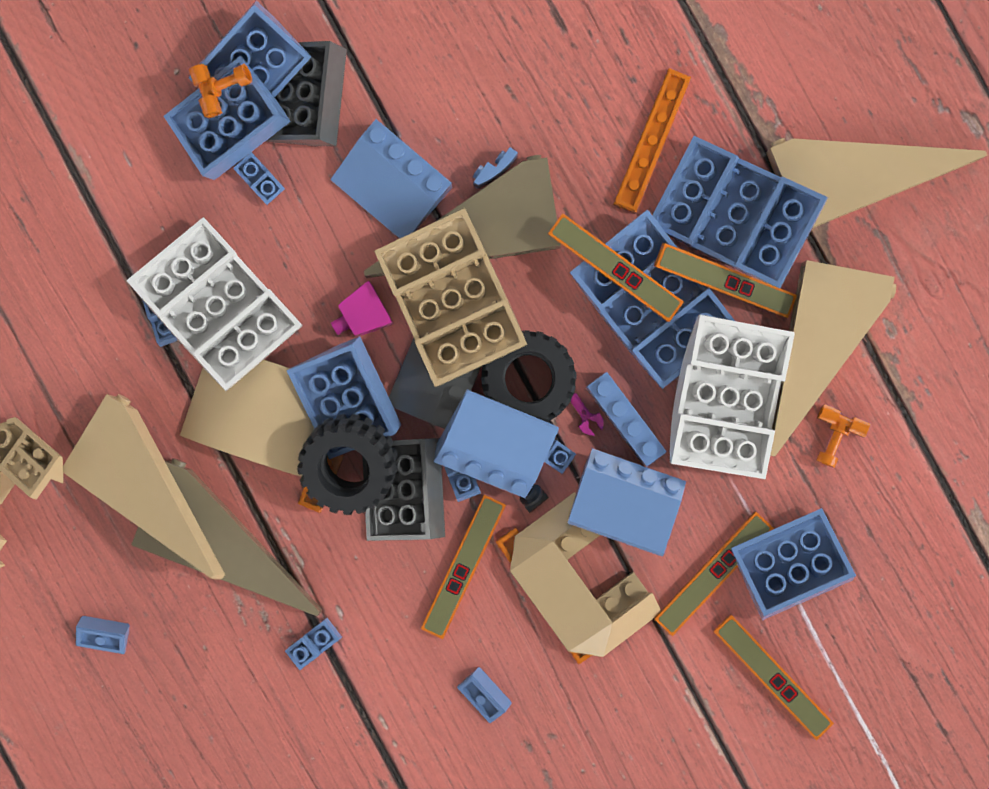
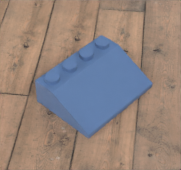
M256 0L199 64L206 65L210 77H214L241 56L273 97H275L307 63L311 56L281 23Z
M241 56L214 76L216 80H220L234 74V67L242 64L248 67L252 75V83L241 87L237 83L221 90L222 95L217 98L222 114L213 118L204 117L199 103L202 95L198 88L164 115L167 123L201 175L212 180H216L291 122L277 100Z
M377 119L359 138L330 179L399 239L415 232L453 188L452 183Z
M360 336L339 344L287 370L314 429L321 425L324 420L330 417L335 419L337 415L345 414L347 418H350L352 414L360 415V420L365 421L366 418L373 420V426L377 428L380 425L385 429L383 433L385 437L396 434L400 428L401 422ZM344 446L334 447L327 452V456L331 459L354 449Z
M466 390L437 442L434 462L526 498L536 482L559 427Z
M592 448L585 463L567 523L663 557L682 501L686 481Z
M822 508L731 548L750 596L762 620L851 582L856 577Z

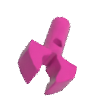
M574 393L570 402L582 418V423L578 427L582 433L594 436V433L588 427V419L595 421L600 430H602L603 417L599 412L597 414L590 413L579 396Z

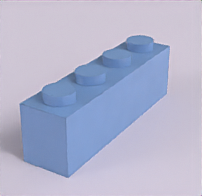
M608 372L585 387L643 466H649L667 452Z

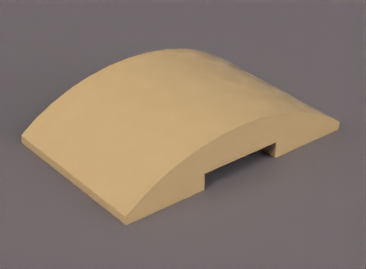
M465 208L374 251L391 290L397 298L414 336L415 344L435 387L527 345L506 294Z
M262 360L227 391L202 368L180 436L302 477L303 475H299L297 471V466L300 463L298 456L303 448V444L313 432L314 427L287 373V370L290 368Z

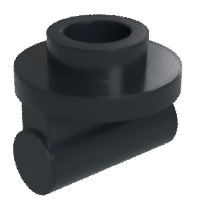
M534 484L526 498L520 496V502L531 513L549 497L539 485Z

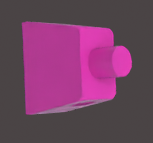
M370 281L363 284L338 305L343 316L331 322L337 335L351 329L355 337L394 324Z

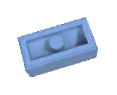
M82 616L76 626V646L125 654L130 625L128 623Z
M480 667L475 669L457 686L460 692L489 723H492L505 713L512 703Z

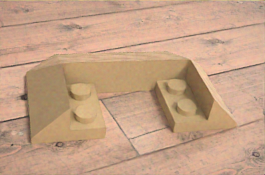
M18 418L7 419V422L0 423V505L15 484L30 498L37 499L51 479L63 483V457ZM0 535V550L2 549V547L4 546V544L7 542V540H5L1 535ZM0 561V568H1V567L5 566V564Z
M574 492L515 536L510 572L568 652L604 657L661 612V609L653 593L646 590L634 572L628 574L597 599L591 594L568 562V559L600 535L567 523L576 496Z

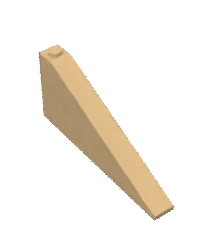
M785 138L771 143L772 147L766 152L775 175L783 176L828 197L812 228L987 156V152L982 150L791 139L786 141Z
M808 260L801 264L796 291L797 297L794 302L789 331L795 332L786 379L781 381L772 425V430H775L770 456L777 455L886 308L890 299L894 298L896 293V284H893L895 277Z
M106 394L63 465V473L209 578L223 579L225 573L138 410L129 405L131 401L125 396L118 394L116 397Z

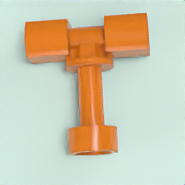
M198 64L188 69L193 85L200 89L202 98L199 99V103L204 117L213 118L222 114L217 98L222 95L221 90L237 83L243 87L253 81L252 75L245 64L234 67V74L220 80L210 77L208 68L204 64Z
M824 404L819 411L817 419L831 424L830 429L834 432L826 451H820L816 461L835 468L838 458L834 456L843 435L849 436V433L865 438L871 424L856 417H852V419L840 414L841 411Z

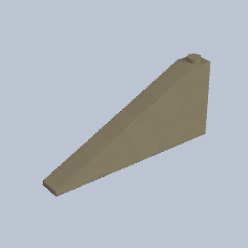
M541 155L527 157V161L521 162L439 219L441 220L465 208L489 259L554 250L561 247L559 242L548 235V232L557 221L548 159L542 158ZM379 261L364 271L366 278L385 276Z
M172 458V461H165L225 573L224 578L221 580L315 616L321 613L322 608L192 469L185 467L186 462ZM138 527L131 544L132 546L200 571Z

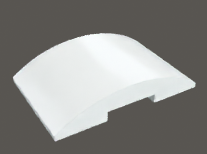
M204 217L126 280L161 322L225 391L230 389L302 327V324L270 289L266 288Z
M698 315L685 351L675 394L670 435L671 464L766 479L775 430H772L781 381L786 379L795 332Z

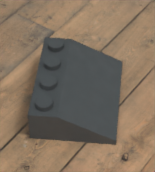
M331 41L298 42L310 54L311 58L274 97L291 122L267 139L266 142L307 146H337L347 49Z
M413 338L389 399L394 408L445 429L466 390L472 391L481 367L435 387Z
M440 438L393 441L391 448H396L398 456L395 461L398 462V468L393 483L384 499L380 500L374 508L370 509L368 507L365 512L367 541L430 540L445 537L442 465L434 462L436 445ZM362 455L363 480H365L370 475V469Z

